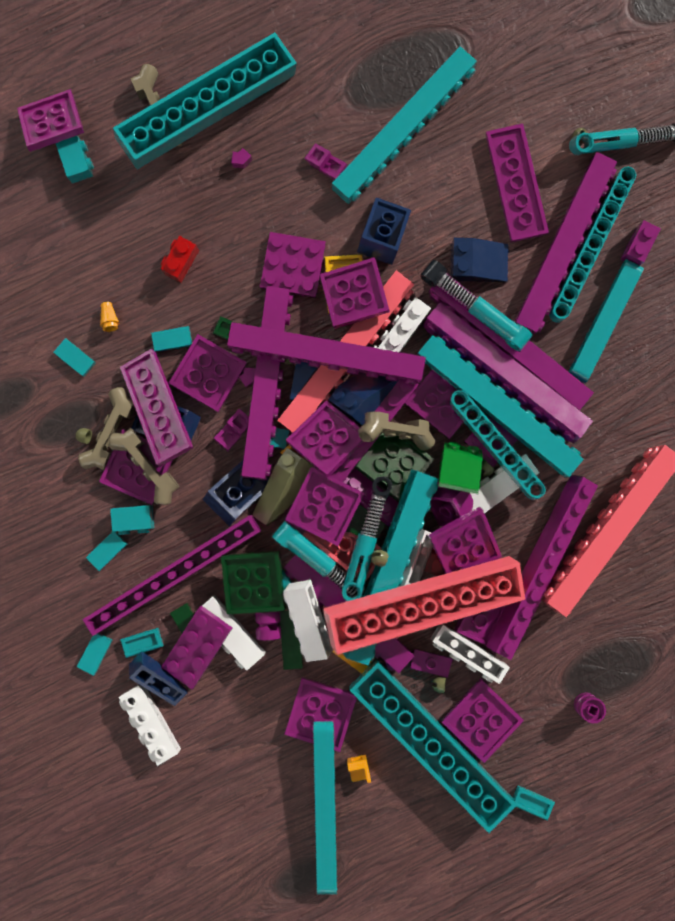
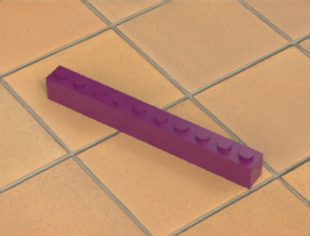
M598 152L592 157L515 319L516 324L527 328L532 335L537 333V331L541 332L545 324L542 320L545 314L549 315L553 307L550 303L553 297L557 298L561 290L558 286L561 280L565 281L569 273L566 269L569 263L573 264L577 256L574 252L577 247H581L585 239L582 235L585 230H589L593 222L590 218L593 213H597L601 205L599 199L601 196H605L609 188L607 182L613 179L617 171L615 169L617 161Z
M438 286L430 288L428 294L435 303L439 304L440 301L444 303L453 313L578 410H581L594 394L593 391L530 340L520 352L514 350L502 337L468 312L469 308L461 304V301L458 302L456 298H453V295L450 296V293L447 294L448 291L445 292V289L442 290V287L439 288Z
M266 287L261 328L286 331V325H290L291 314H288V308L292 307L293 296L290 295V289ZM268 355L257 357L241 475L243 478L266 480V477L271 474V465L268 462L269 457H273L274 451L271 439L275 438L276 426H273L274 419H278L279 408L276 407V400H280L281 389L278 388L279 381L283 380L284 370H281V362L285 363V358L278 361L270 359Z
M441 302L425 320L423 327L429 334L442 338L446 342L445 346L458 351L461 355L460 358L471 362L476 367V370L487 375L492 382L503 388L507 394H510L521 405L531 410L536 417L545 421L551 429L559 432L565 440L574 444L583 436L593 422Z
M231 322L227 346L234 353L243 354L246 351L251 352V355L255 357L268 355L270 359L278 361L285 358L290 359L289 362L294 364H301L302 361L309 363L308 365L311 367L320 368V365L328 366V369L333 371H339L341 368L346 369L347 373L358 375L359 372L367 373L366 376L378 378V375L385 376L386 380L395 382L397 379L405 380L406 384L417 385V382L421 383L426 357L234 322Z
M398 379L397 384L375 412L388 413L389 422H391L418 387V383L417 385L406 384L405 380ZM377 438L372 442H364L331 477L344 482ZM288 522V523H289L290 525H292L301 535L306 531V530H304V529H302V528H300V527H298V526H296V525H294V524Z
M576 475L569 477L521 573L525 600L506 605L487 645H485L492 651L512 660L598 485L585 477Z
M249 515L82 620L92 636L262 530L253 516Z

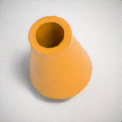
M101 303L100 327L105 332L116 331L119 321L112 303Z

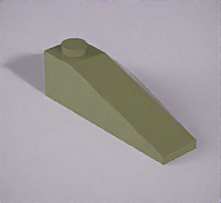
M286 448L276 463L252 516L266 526H269L294 503L310 468L315 467L296 452Z

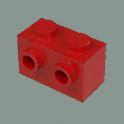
M179 236L177 240L175 239L172 242L169 255L163 258L161 270L165 275L182 283L199 249L196 244Z

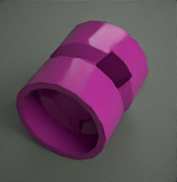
M280 611L255 613V622L259 624V627L256 628L257 640L282 638L281 626L278 625L281 621Z
M581 693L574 700L575 711L588 723L595 724L604 719L606 707L593 694Z

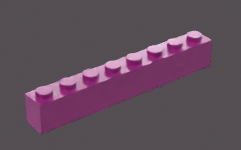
M297 555L284 567L286 569L284 573L292 580L297 579L299 582L311 580L320 606L324 604L326 607L348 602L343 598L340 585L334 583L332 578L323 577ZM397 638L379 642L375 647V657L377 659L381 657L385 660L386 663L384 665L391 672L395 670L400 673L414 657V654Z

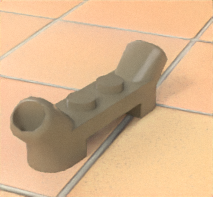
M144 64L139 74L130 79L140 100L147 97L150 105L161 100L157 91L154 93L152 91L158 77V71L154 66Z
M118 387L109 391L108 394L113 406L112 413L107 415L104 421L105 427L96 437L97 444L95 448L79 454L78 460L82 468L86 470L92 467H97L101 470L105 469L112 454L107 451L110 435L116 433L123 416L131 419L135 411L133 401L128 398L125 388Z
M367 412L365 413V423L358 430L359 437L365 442H372L381 433H384L385 437L399 436V439L412 438L416 446L423 451L432 448L435 444V439L429 432V421L421 419L400 424L389 422L388 413Z
M132 428L124 434L113 433L110 435L109 447L112 450L128 451L132 455L130 458L137 467L140 465L144 470L143 475L149 482L152 480L155 483L154 502L156 504L169 505L172 500V493L180 486L170 473L165 472L161 475L140 450V447L145 444L141 437Z

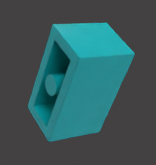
M77 135L56 143L66 176L71 183L93 177L92 169H94L90 157L87 158L85 153L88 151L84 140L81 141Z
M153 505L110 509L112 532L118 531V535L130 534V530H137L138 533H149V529L155 528Z

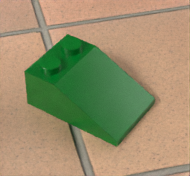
M444 442L439 468V487L478 494L483 458L482 450L476 446L465 447L460 446L456 442Z

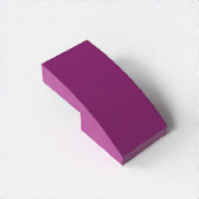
M316 143L305 157L309 164L333 180L348 166L347 163L332 156L330 151Z
M238 409L222 430L214 437V441L229 452L247 431L249 416Z

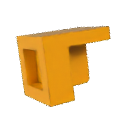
M366 754L347 758L352 782L367 779V783H371Z

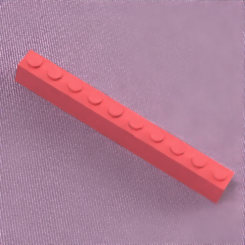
M396 270L383 286L390 312L354 323L340 342L362 346L373 345L379 337L377 333L381 329L385 330L390 324L389 318L392 314L396 316L403 307L400 304L404 299L408 301L413 295L414 291L412 289L414 284ZM321 365L277 421L293 433L326 400L329 401L332 390L334 388L337 389L344 382L342 378L347 373V370L340 368L339 371L329 370L328 366Z

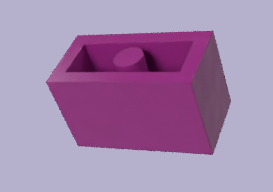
M643 220L636 227L620 260L625 261L627 259L639 266L643 264L661 228Z

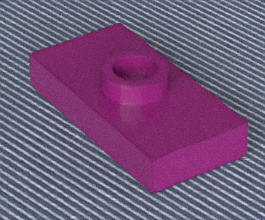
M414 648V657L410 664L411 669L448 678L452 663L451 657Z

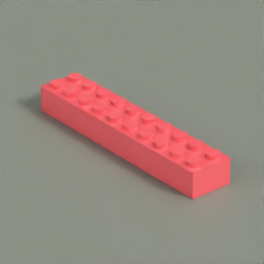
M666 445L649 447L644 452L643 460L632 468L631 476L623 480L620 485V491L611 496L608 501L610 503L608 507L599 512L597 516L599 519L595 524H591L586 530L587 535L584 539H580L574 547L576 550L573 554H569L564 559V566L561 570H557L554 573L552 582L547 587L541 601L555 612L565 617L569 615L674 474L675 452Z
M507 556L323 608L331 647L338 655L525 600L520 562Z

